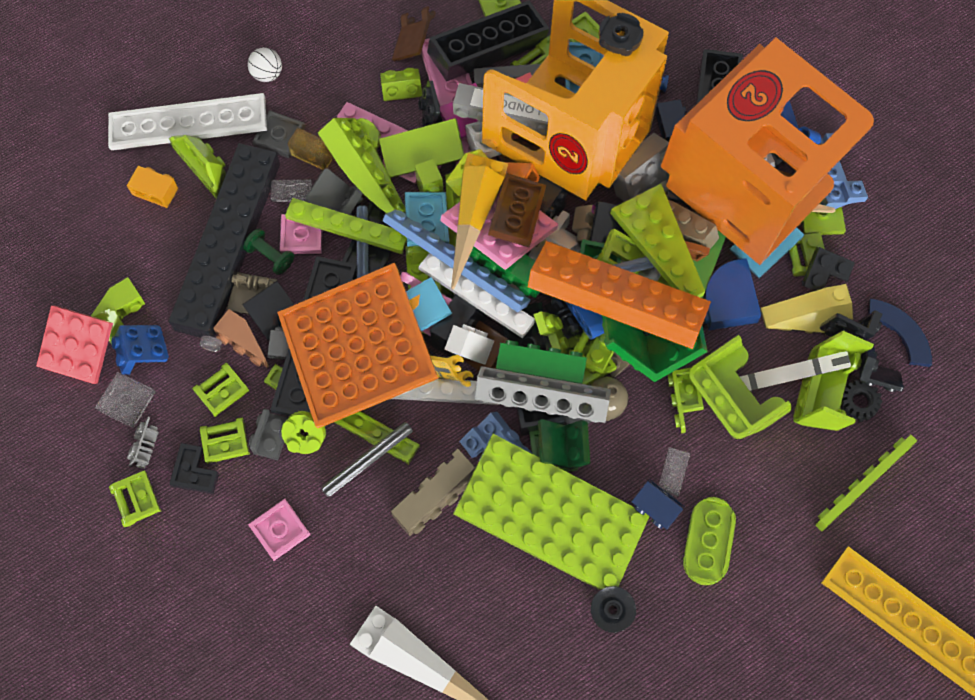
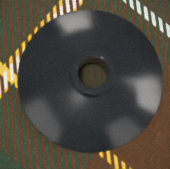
M615 586L606 587L594 596L591 603V616L595 624L602 630L611 633L621 632L633 623L636 616V604L631 594L623 588ZM610 606H614L617 609L616 614L609 613L608 609Z

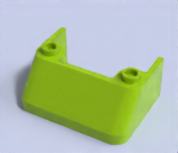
M842 331L816 345L811 350L808 360L847 351L851 367L803 378L793 421L802 426L835 431L854 424L856 419L847 416L846 412L840 409L848 374L860 367L862 361L860 358L861 354L872 349L874 344Z

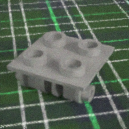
M150 417L145 422H140L135 431L134 439H137V441L130 447L127 459L130 460L128 465L130 467L134 462L137 463L136 467L145 469V466L149 464L151 454L148 453H152L153 450L141 445L154 447L159 433L157 431L158 428L150 425L147 428Z

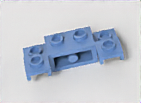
M826 133L821 138L819 145L824 144L834 133ZM839 161L828 172L833 178L834 187L820 204L837 209L847 204L865 202L868 195L862 181H847Z
M498 412L490 413L477 427H473L459 441L472 458L477 457L485 449L492 434L532 454L521 443L518 434L510 429Z

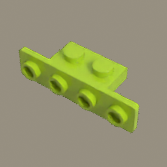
M691 368L675 370L668 374L669 387H674L675 393L671 394L672 406L677 407L678 414L674 415L676 427H680L681 433H686L683 413L704 410L702 395L691 382L689 376Z

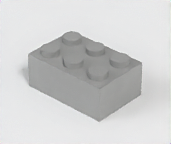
M655 133L642 141L613 183L615 194L618 198L625 202L669 178L670 174L661 168L669 144L668 141Z

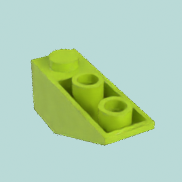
M127 277L109 288L91 316L93 317L110 309V311L114 310L120 320H122L123 317L131 312L138 311L145 303Z

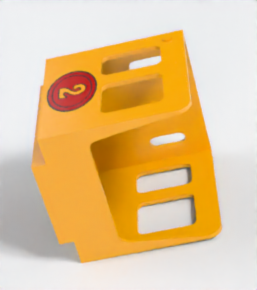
M554 0L549 55L528 82H521L495 70H488L484 74L482 143L517 163H533L539 175L584 200H587L598 183L610 188L618 174L651 130L667 55L664 52L669 32L608 0ZM574 2H580L606 17L610 16V18L617 16V13H626L634 16L639 20L640 27L643 28L644 32L641 45L632 51V54L629 56L616 54L601 47L598 38L577 28L572 23ZM621 31L617 35L624 36L625 32ZM570 38L603 54L604 57L596 67L577 58L569 51ZM563 77L580 86V89L577 93H574L557 84L555 79ZM504 92L544 112L549 118L547 134L541 135L507 116L503 111ZM516 133L538 145L540 149L533 151L514 141L511 136Z

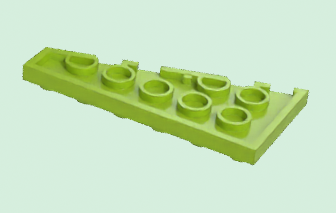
M662 184L611 209L610 214L671 287L698 297L704 295L705 289Z

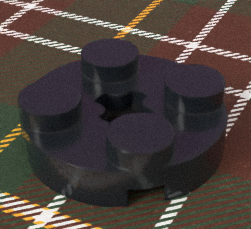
M617 13V16L611 18L607 16L600 24L599 44L610 52L629 56L632 54V51L641 45L644 33L643 28L640 27L639 20L630 14ZM625 32L624 36H619L616 33Z

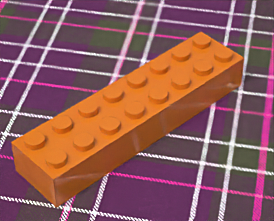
M549 241L545 242L531 269L528 287L691 349L695 345L711 301Z

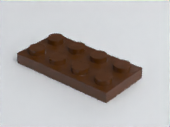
M506 173L488 235L530 247L546 185Z

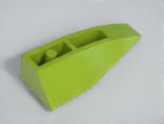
M333 118L318 134L344 173L367 198L384 212L389 213L394 210H400L405 213V206L376 149L372 145L371 138L362 130L361 123L355 118Z

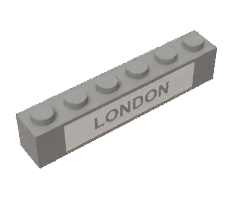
M459 83L453 102V114L461 118L468 117L483 122V88ZM504 93L503 111L507 116L541 135L547 134L549 118L544 112L509 93Z

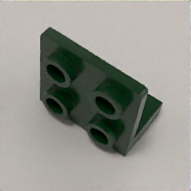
M543 419L538 421L540 462L570 470L591 464L587 421L579 420L568 425Z

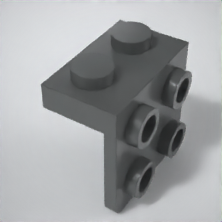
M324 169L306 195L305 201L352 216V210L362 201L363 193L357 186H348L329 169Z

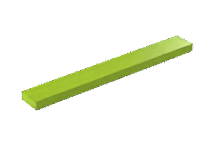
M275 364L265 378L264 383L276 390L283 368ZM360 411L334 422L373 445H376L394 431ZM406 437L387 453L409 465L420 445Z

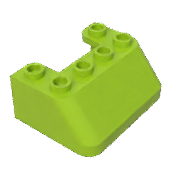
M739 335L698 362L689 372L691 382L728 433L736 439H742L764 430L791 411V403L789 401L785 402L779 397H772L760 405L738 376L736 371L743 367L749 358Z

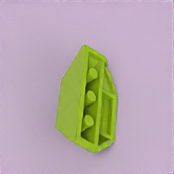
M188 135L171 136L169 141L173 149L217 199L226 176L224 170L226 165L219 156L215 157L211 146L208 143L204 144L200 138Z

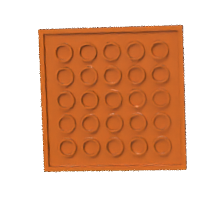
M395 263L277 312L315 427L317 428L331 424L439 379Z

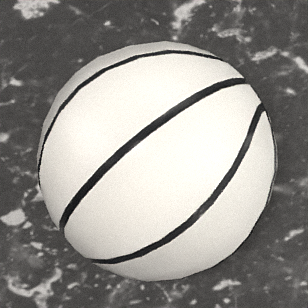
M265 47L259 48L250 54L248 70L256 80L270 82L280 75L282 61L274 50Z

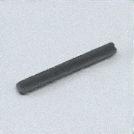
M404 422L324 484L322 491L328 497L334 494L411 434L413 430L410 425Z

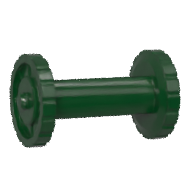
M262 229L254 230L247 237L243 246L244 250L247 253L258 250L275 263L273 272L276 275L283 274L291 266L294 260V253L286 251L281 254L264 241L265 232Z

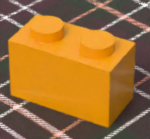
M138 166L127 184L132 195L168 208L178 190L172 176L159 174L150 167L143 168Z

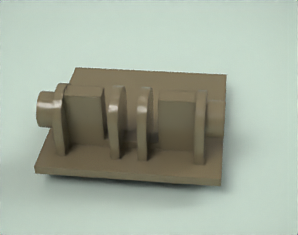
M243 273L233 274L232 282L234 286L227 311L230 309L233 312L248 314L242 304L276 282L277 279Z

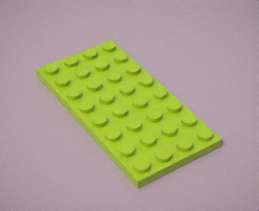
M495 434L491 435L453 515L598 590L611 586L619 587L649 519V515L646 513L642 515L634 509L635 507L552 464L540 462L539 457Z

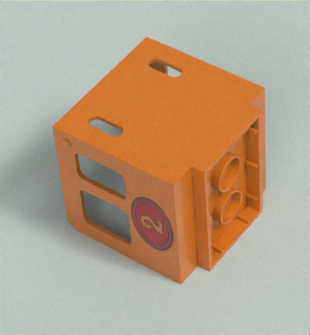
M775 37L765 48L761 44L755 47L675 125L661 164V168L670 174L666 187L704 219L714 223L718 231L756 263L761 265L832 191L834 181L828 172L871 129L874 118L865 107ZM803 87L810 88L846 118V122L822 145L814 143L781 116L786 103ZM769 153H775L794 168L796 173L790 177L784 176L764 158Z

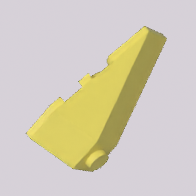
M846 284L823 288L760 309L765 327L768 329L786 331L793 329L802 330L805 333H824V331L820 330L821 324L837 313L853 320L852 301Z

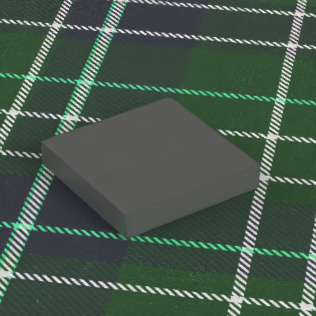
M269 110L266 116L267 131L257 132L252 142L253 146L274 151L278 155L289 158L306 127L305 123Z

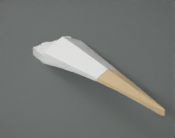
M377 606L374 607L350 643L352 647L368 658L456 700H488L396 618Z

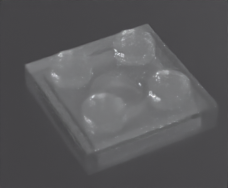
M117 372L95 408L97 411L134 428L155 394V390Z

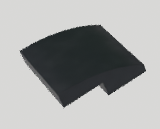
M600 201L596 203L590 241L605 243L612 229H616L628 236L610 214L611 209L618 205Z
M276 281L242 305L269 341L270 331L275 330L276 327L282 328L277 312L293 306L294 303Z

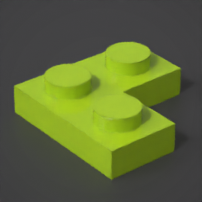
M542 311L533 314L540 335L549 337L552 348L561 349L562 354H569L568 349L570 345L567 338L563 335L561 319L557 315Z

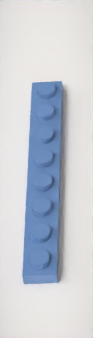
M394 210L385 214L383 222L453 268L455 247L453 245L445 243L437 234L429 232L423 228L422 224L411 220L400 210ZM468 257L461 275L516 312L528 306L530 299L522 291L512 288L504 279L496 277L490 273L489 269L478 265L471 257Z

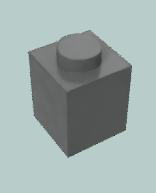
M276 327L275 330L270 331L268 358L285 360L289 346L283 328Z

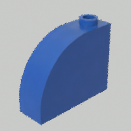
M747 258L728 262L718 268L710 278L704 294V299L711 301L704 319V324H707L708 330L758 323L761 311Z

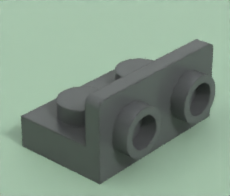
M263 409L262 414H259L256 420V432L251 435L249 440V446L254 455L279 460L284 445L281 432L282 426L288 418L271 414L268 409Z

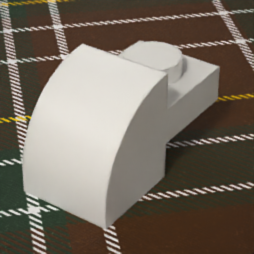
M478 121L466 125V136L471 151L481 149L489 159L501 155V153L482 143L483 122Z

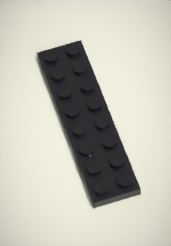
M316 256L303 301L354 280L357 264ZM288 349L270 409L272 413L290 416L298 411L310 412L290 349Z

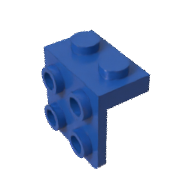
M120 325L115 336L112 337V348L116 351V364L120 367L121 375L130 374L137 362H166L169 358L163 333L158 325Z

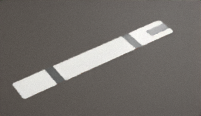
M845 351L740 376V378L751 391L849 368L851 363L848 352Z

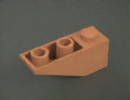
M228 309L213 328L217 334L216 338L225 345L227 343L232 345L233 350L238 354L249 356V360L255 365H262L268 368L269 365L246 320Z

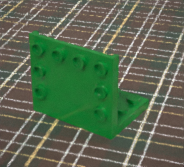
M602 315L605 346L653 382L708 352L703 326L693 349L651 333L648 336H644L643 330Z

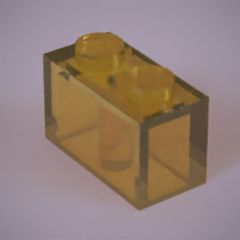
M298 127L288 141V147L292 156L322 170L327 169L334 158L321 138Z

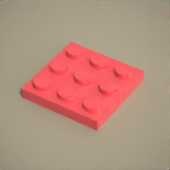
M52 305L36 366L97 384L113 323Z

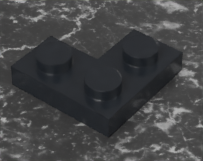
M816 247L801 286L812 291L823 289L829 275L848 282L855 262L821 247Z
M180 444L169 483L171 487L214 494L219 473L214 470L199 468L203 453L202 447Z

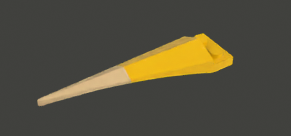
M471 153L467 155L462 174L451 283L452 290L455 289L473 246L503 185L508 163Z

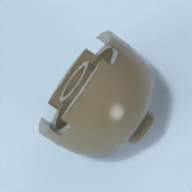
M601 377L595 380L590 386L611 389L606 421L620 417L627 407L629 398L624 385L611 377Z

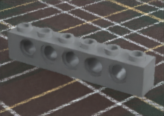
M481 366L477 377L475 400H480L484 403L502 404L506 407L524 408L528 411H542L550 415L558 414L573 419L581 418L591 422L605 423L611 389Z

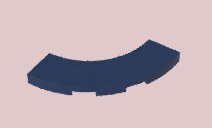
M870 299L868 302V314L874 310L883 314L880 322L890 330H894L902 338L908 354L909 364L931 367V349L925 334L918 324L901 309L880 300Z

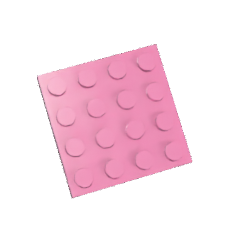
M500 189L474 247L506 270L556 231L558 223L542 211H539L530 247L489 236L488 233L500 196ZM460 202L442 214L440 219L442 223L456 233Z

